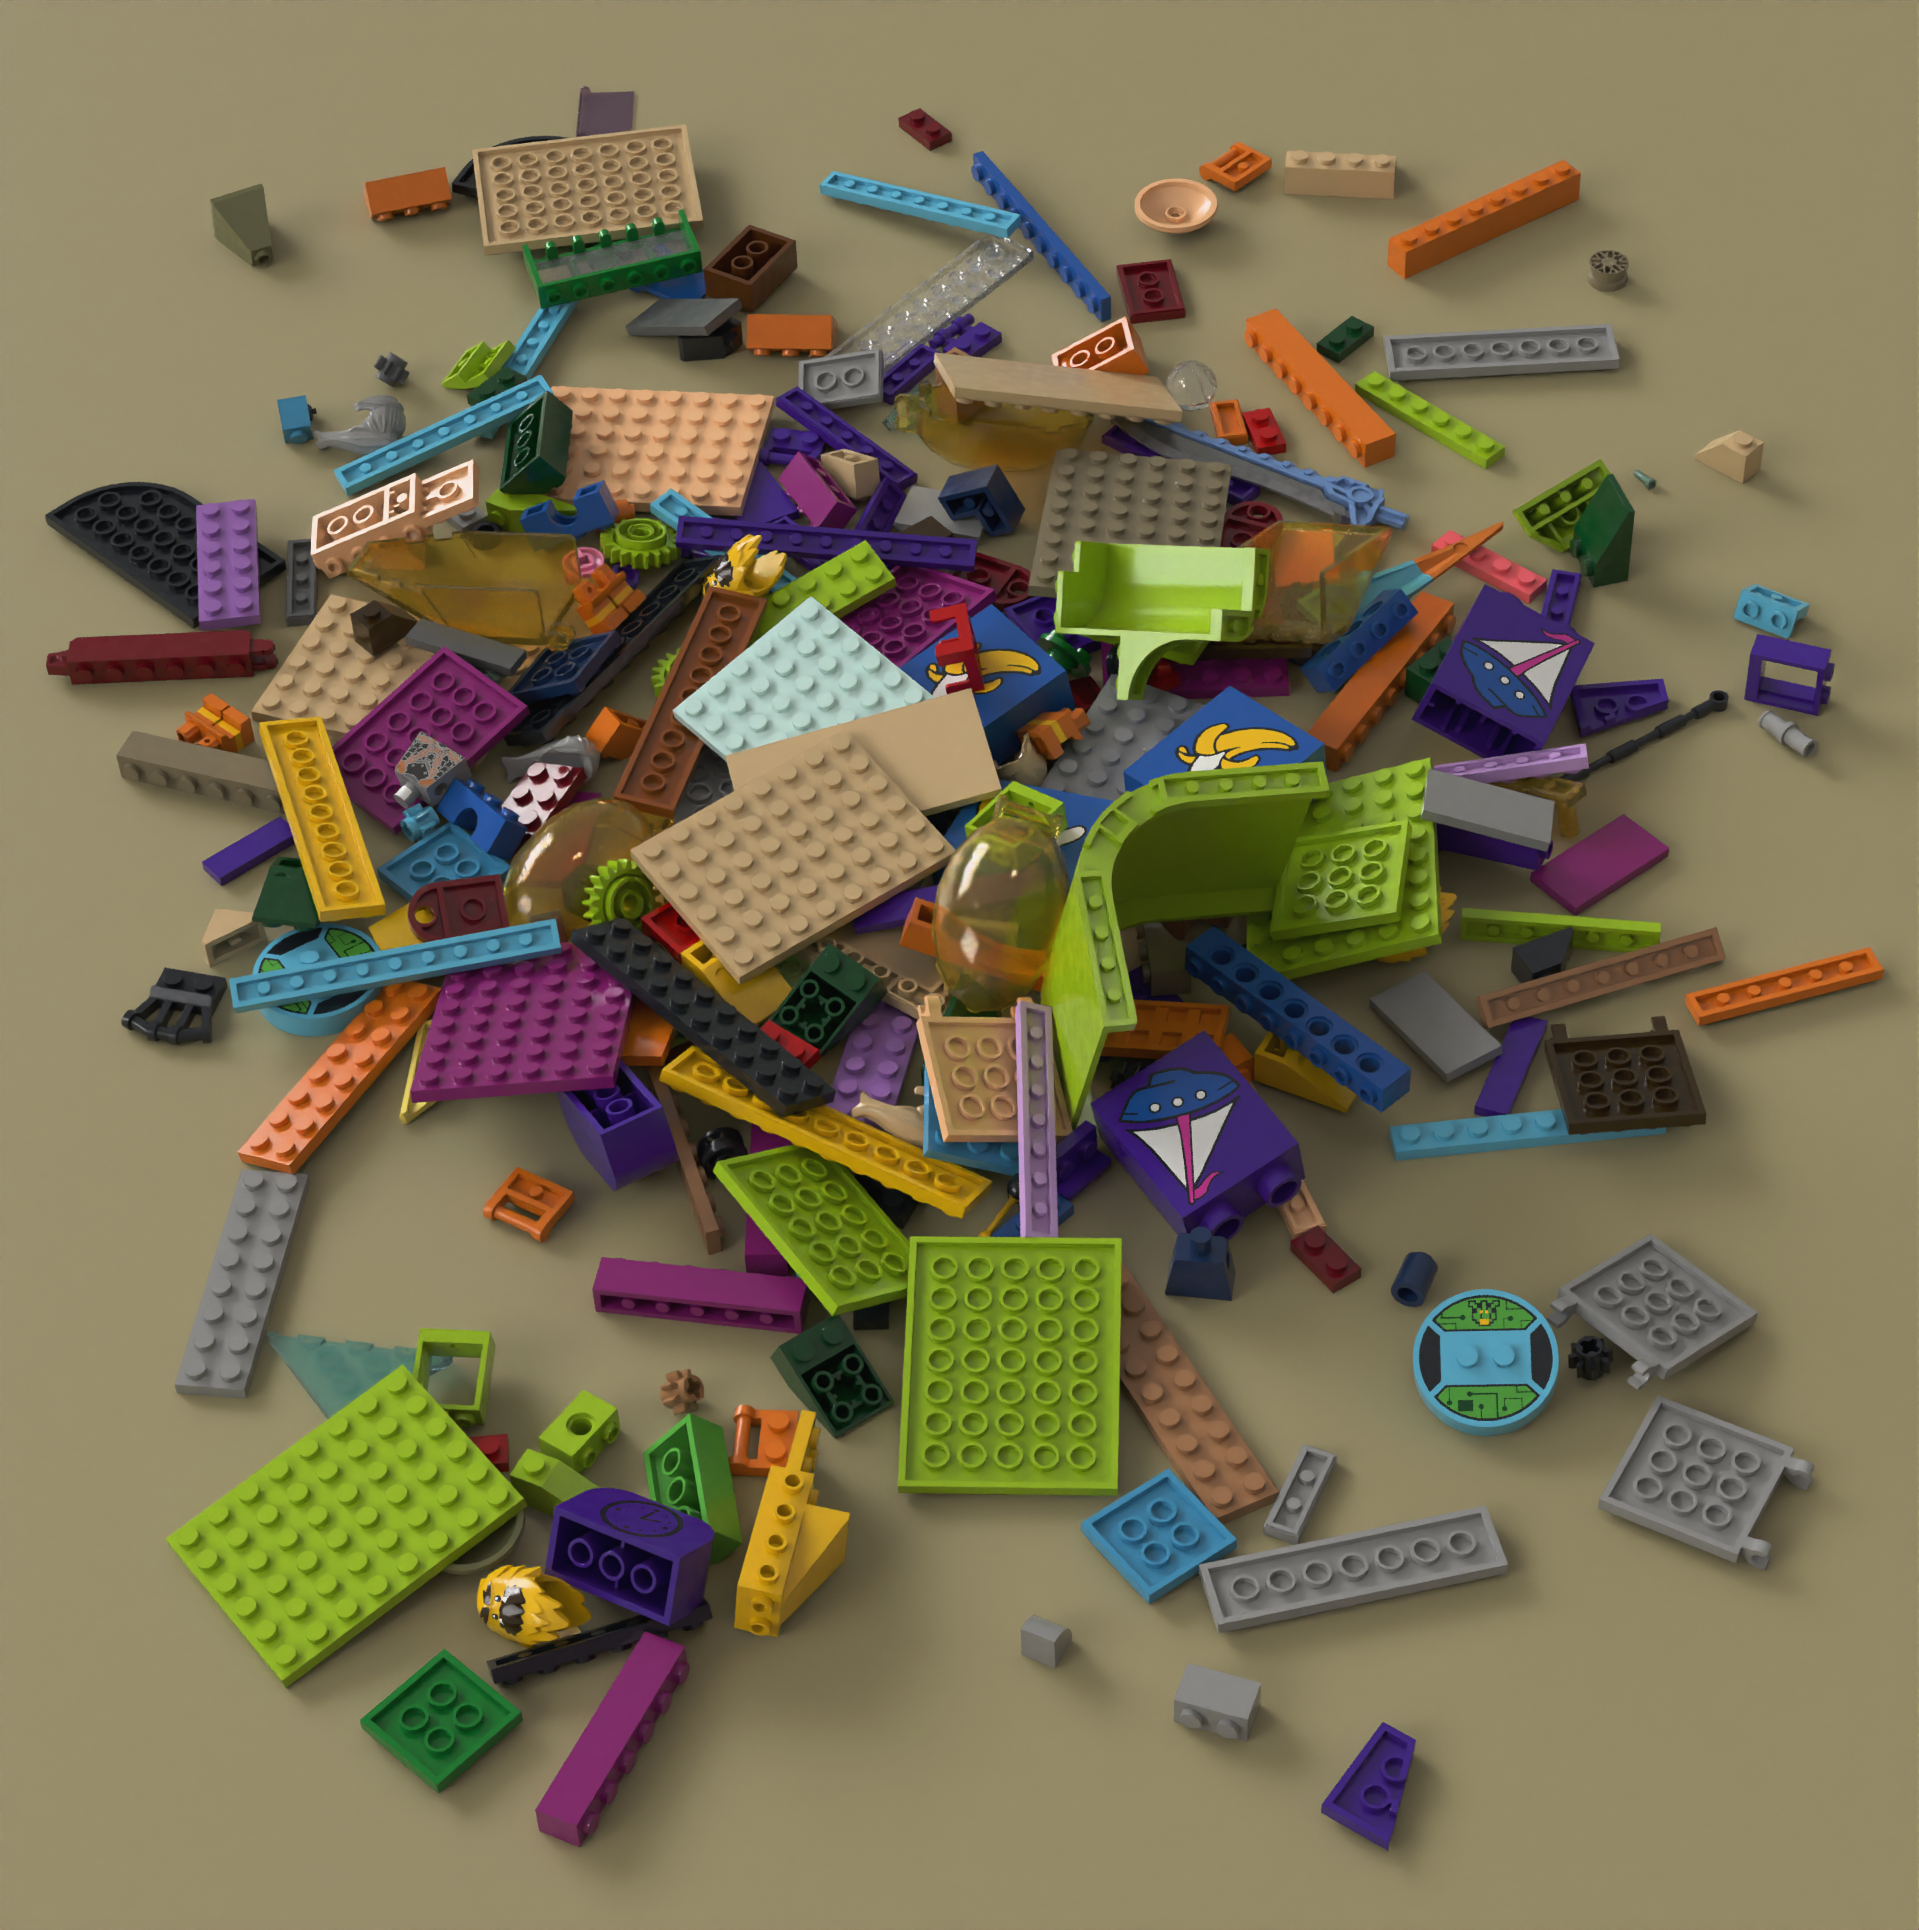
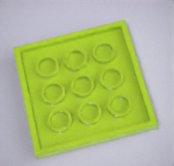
M1409 819L1297 837L1281 881L1276 887L1269 931L1273 941L1399 922L1412 835V826Z

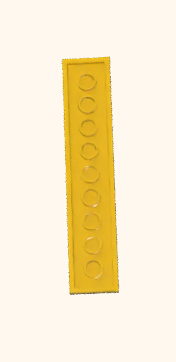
M322 717L259 722V733L320 922L385 915L386 904Z
M694 1045L661 1071L659 1081L670 1085L673 1090L694 1096L705 1105L716 1106L727 1111L736 1119L751 1122L767 1133L777 1134L790 1140L795 1146L805 1147L820 1154L826 1160L836 1161L845 1165L856 1174L867 1175L880 1181L887 1188L897 1189L910 1195L918 1202L928 1203L937 1207L948 1216L963 1219L990 1193L993 1181L954 1163L923 1157V1149L826 1105L783 1118Z

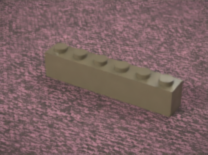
M132 731L116 755L122 778L285 814L268 760Z

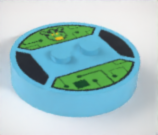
M320 924L312 931H298L294 929L275 939L262 951L254 965L253 974L380 951V949L368 935L345 925ZM382 987L259 1010L268 1022L287 1033L309 1037L327 1036L343 1032L350 1022L364 1010L365 1005L376 999Z
M1479 1289L1457 1294L1433 1309L1417 1333L1413 1348V1371L1419 1395L1428 1409L1439 1420L1458 1431L1477 1436H1496L1518 1430L1533 1421L1545 1409L1556 1388L1559 1352L1553 1330L1544 1316L1534 1306L1511 1293L1493 1289Z

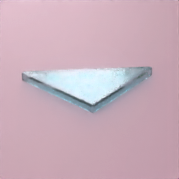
M274 1331L267 1333L268 1342L327 1419L402 1364L413 1375L416 1348L394 1346V1349L374 1347L373 1343L346 1340V1343L326 1341L324 1337L299 1334L298 1337L278 1335V1332ZM432 1356L430 1376L452 1365V1357Z

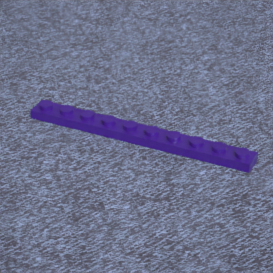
M679 516L675 540L676 548L728 552L733 544L751 534L753 536H762V540L757 547L759 549L757 554L767 555L777 550L778 554L783 552L787 554V557L831 560L866 540L884 565L975 571L977 540L691 516Z

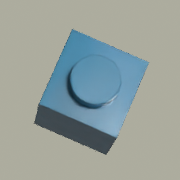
M306 395L277 400L285 444H300L314 439Z

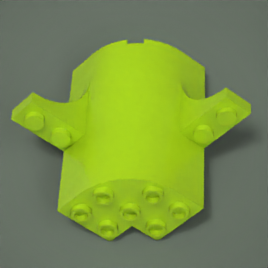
M1076 541L1075 549L1072 553L1074 572L1059 571L1058 579L1055 583V592L1057 594L1056 610L1053 616L1055 633L1120 636V644L1117 649L1119 670L1115 682L1117 700L1143 701L1146 683L1152 669L1160 658L1172 648L1185 642L1198 640L1240 642L1251 635L1254 631V627L1251 625L1255 618H1261L1268 590L1270 549Z

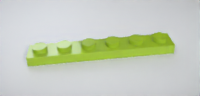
M1373 371L1355 384V392L1359 396L1484 469H1487L1505 456L1504 445L1376 371Z
M1462 908L1460 940L1524 944L1571 927L1574 930L1572 945L1574 949L1628 953L1659 944L1661 923Z

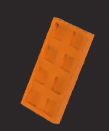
M1134 1000L1138 1019L1135 1029L1133 1031L1108 1033L1101 1056L1160 1059L1204 1030L1222 1050L1231 1015L1229 1005Z

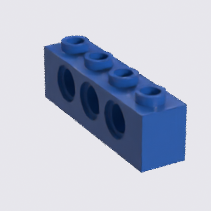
M1402 589L1383 590L1307 661L1300 670L1317 693L1335 692L1419 612Z

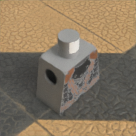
M421 731L395 767L394 772L401 788L395 793L394 798L404 808H409L417 798L430 806L437 805L443 799L454 778L468 781L472 777L465 757Z

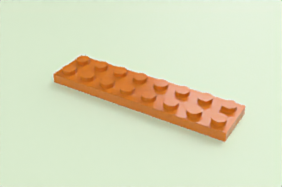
M413 981L383 986L376 999L365 1005L364 1010L350 1022L240 1148L238 1155L241 1161L294 1175L435 1011L442 988Z

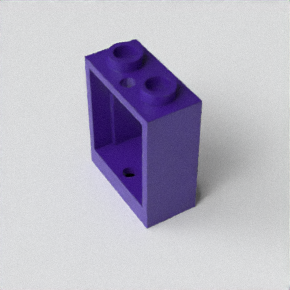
M1757 634L1750 653L1744 700L1818 716L1821 705L1828 704L1831 694V686H1826L1827 681L1831 682L1835 663H1830L1832 650ZM1766 661L1818 672L1816 688L1764 677Z

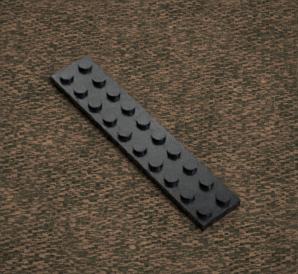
M723 555L682 560L646 596V599L614 629L617 630L622 640L614 649V654L600 666V671L585 684L586 688L574 696L566 694L551 701L546 699L539 700L529 710L530 714L504 737L507 745H522L526 747L537 743L545 745L554 741L558 737V732L564 726L576 720V714L582 708L589 706L595 701L594 696L600 690L610 686L614 681L613 678L619 672L627 669L632 664L631 660L637 654L644 652L650 646L649 642L655 636L667 630V624L672 619L679 617L685 612L684 607L702 595L704 579L714 572L716 562Z
M616 918L572 931L571 943L783 1118L834 1101L835 1089L807 1068L798 1058H795L780 1046L777 1041L764 1033L755 1023L737 1011L734 1006L721 998L712 988L694 976L691 971L678 963L670 954L662 950L649 937L635 928L630 921L624 918Z

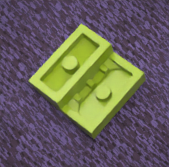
M510 340L492 349L484 341L478 343L464 352L441 383L442 386L449 389H470L480 386L502 368L516 347Z

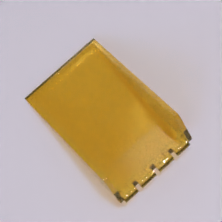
M1279 520L1238 546L1237 548L1270 549L1268 590L1261 618L1254 619L1251 625L1254 627V631L1247 638L1262 640L1272 638L1275 641L1289 642L1301 640L1303 643L1324 644L1325 642H1333L1346 633L1354 620L1392 536V527Z

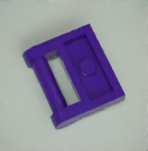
M772 427L764 448L760 450L759 462L761 461L764 466H769L770 464L788 466L798 451L821 462V454L825 453L828 444L813 431Z

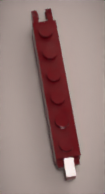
M247 630L76 637L70 641L68 650L48 654L46 668L48 675L70 676L72 685L254 677V671L270 670L276 668L279 663L276 654H273L274 650H276L273 640L252 639V634Z

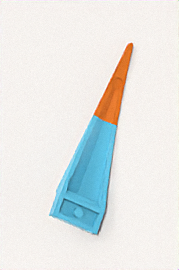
M1499 522L1458 542L1392 568L1321 588L1298 602V612L1325 637L1331 640L1383 590L1402 589L1408 599L1412 598L1503 530V522Z

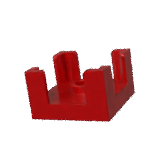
M966 603L929 610L931 623L956 619L959 636L939 641L935 645L938 665L942 667L964 662L969 680L946 684V693L951 694L969 688L972 689V692L985 690L978 645Z
M669 902L641 917L643 934L649 937L655 944L658 942L681 965V953L701 940Z

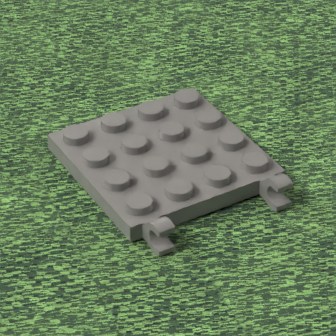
M1650 1233L1560 1287L1556 1300L1550 1305L1555 1312L1549 1315L1546 1320L1554 1327L1560 1328L1576 1313L1637 1360L1631 1367L1636 1373L1628 1378L1627 1382L1637 1390H1641L1650 1382L1654 1375L1666 1380L1756 1322L1758 1312Z
M1658 1395L1601 1494L1598 1508L1736 1564L1740 1556H1743L1751 1566L1765 1570L1771 1559L1768 1555L1773 1545L1751 1536L1782 1477H1787L1795 1487L1807 1490L1813 1480V1477L1810 1475L1815 1465L1809 1461L1794 1458L1795 1448Z

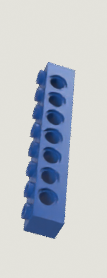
M1215 926L1186 945L1185 969L1192 977L1201 980L1215 994L1223 996L1235 1005L1241 1013L1249 1015L1263 1029L1272 1032L1283 1040L1289 1048L1305 1056L1315 1067L1321 1068L1332 1076L1338 1084L1346 1086L1358 1095L1364 1103L1373 1106L1382 1113L1410 1091L1411 1068Z

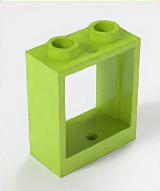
M1012 781L964 827L970 851L997 862L1003 867L1019 870L1024 869L1068 827L1064 802ZM1015 815L1036 823L1015 844L995 836Z
M420 1328L413 1376L426 1391L428 1390L432 1356L480 1358L474 1405H439L459 1427L470 1428L474 1424L485 1425L496 1347L491 1332Z

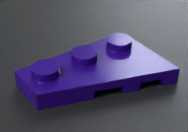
M1663 679L1574 685L1570 693L1580 738L1666 710L1669 703Z
M1382 1722L1322 1803L1321 1813L1388 1851L1412 1763L1416 1740Z

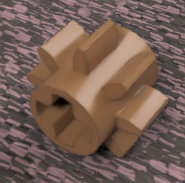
M691 1369L676 1370L665 1374L668 1382L660 1386V1397L663 1405L673 1409L674 1415L698 1410L696 1401L704 1398V1386L701 1379L691 1375Z

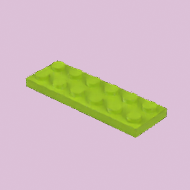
M865 540L764 597L767 599V609L751 645L810 596L839 619L897 586L896 580Z

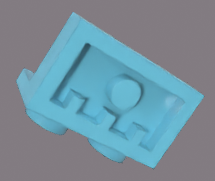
M1753 584L1741 591L1734 618L1781 637L1789 638L1792 636L1796 621L1807 616L1810 604Z

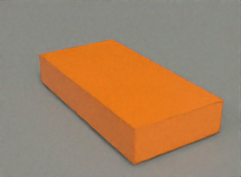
M1238 399L1210 402V414L1216 437L1228 439L1231 445L1248 444V434Z

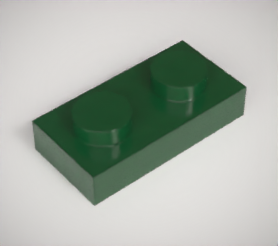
M1351 316L1317 343L1316 351L1340 363L1374 336V326Z
M505 366L467 394L468 404L474 406L526 382L527 377Z

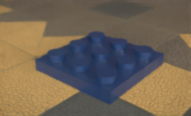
M617 630L547 645L508 692L526 705L542 699L551 701L566 694H570V696L577 695L586 688L585 684L590 678L600 671V666L603 662L614 654V649L622 639Z

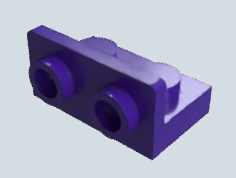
M1087 1120L1056 1145L1057 1193L1069 1202L1111 1166V1158L1097 1150L1096 1126Z

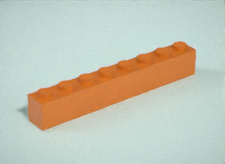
M1565 160L1559 161L1389 238L1387 266L1403 279L1409 278L1579 200L1581 172Z
M1276 308L1246 319L1244 338L1248 347L1254 349L1261 360L1270 366L1275 375L1285 382L1290 391L1300 398L1305 407L1316 415L1320 423L1331 431L1335 439L1347 448L1354 459L1356 458L1365 468L1395 456V432Z
M1421 591L1412 602L1419 613L1356 671L1307 733L1325 744L1327 769L1337 772L1344 762L1350 761L1354 749L1359 743L1365 742L1370 729L1374 724L1378 725L1385 710L1395 704L1398 694L1405 688L1406 668L1442 641L1446 634H1450L1456 624V617L1453 616V602Z

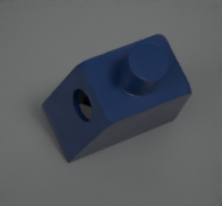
M1196 1227L1190 1234H1178L1169 1263L1165 1295L1232 1301L1235 1266L1228 1239L1221 1236H1212L1211 1231L1206 1227Z

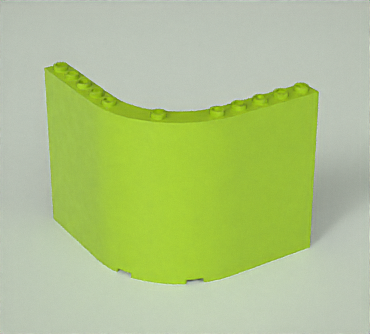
M1323 761L1188 771L1161 776L1150 780L1149 784L1132 792H1125L1112 802L1093 824L1084 841L1041 987V1005L1052 1007L1053 1054L1073 1131L1087 1120L1096 1126L1098 1136L1099 1133L1090 1104L1093 1102L1090 1086L1107 1035L1111 1032L1133 1031L1138 1021L1120 932L1131 927L1149 923L1272 913L1277 884L1281 881L1312 799L1325 798L1329 790Z

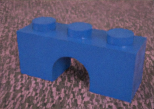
M602 480L577 490L572 500L577 510L576 515L565 516L559 513L552 500L525 509L519 521L534 551L542 548L551 550L559 546L561 541L570 538L572 541L584 537L591 530L603 531L611 527L619 510L605 481Z
M454 778L436 810L452 824L473 831L470 839L487 854L510 861L528 829L518 821L520 816L511 809L502 807V800L487 792L485 793L486 787L478 781L469 778L466 782Z

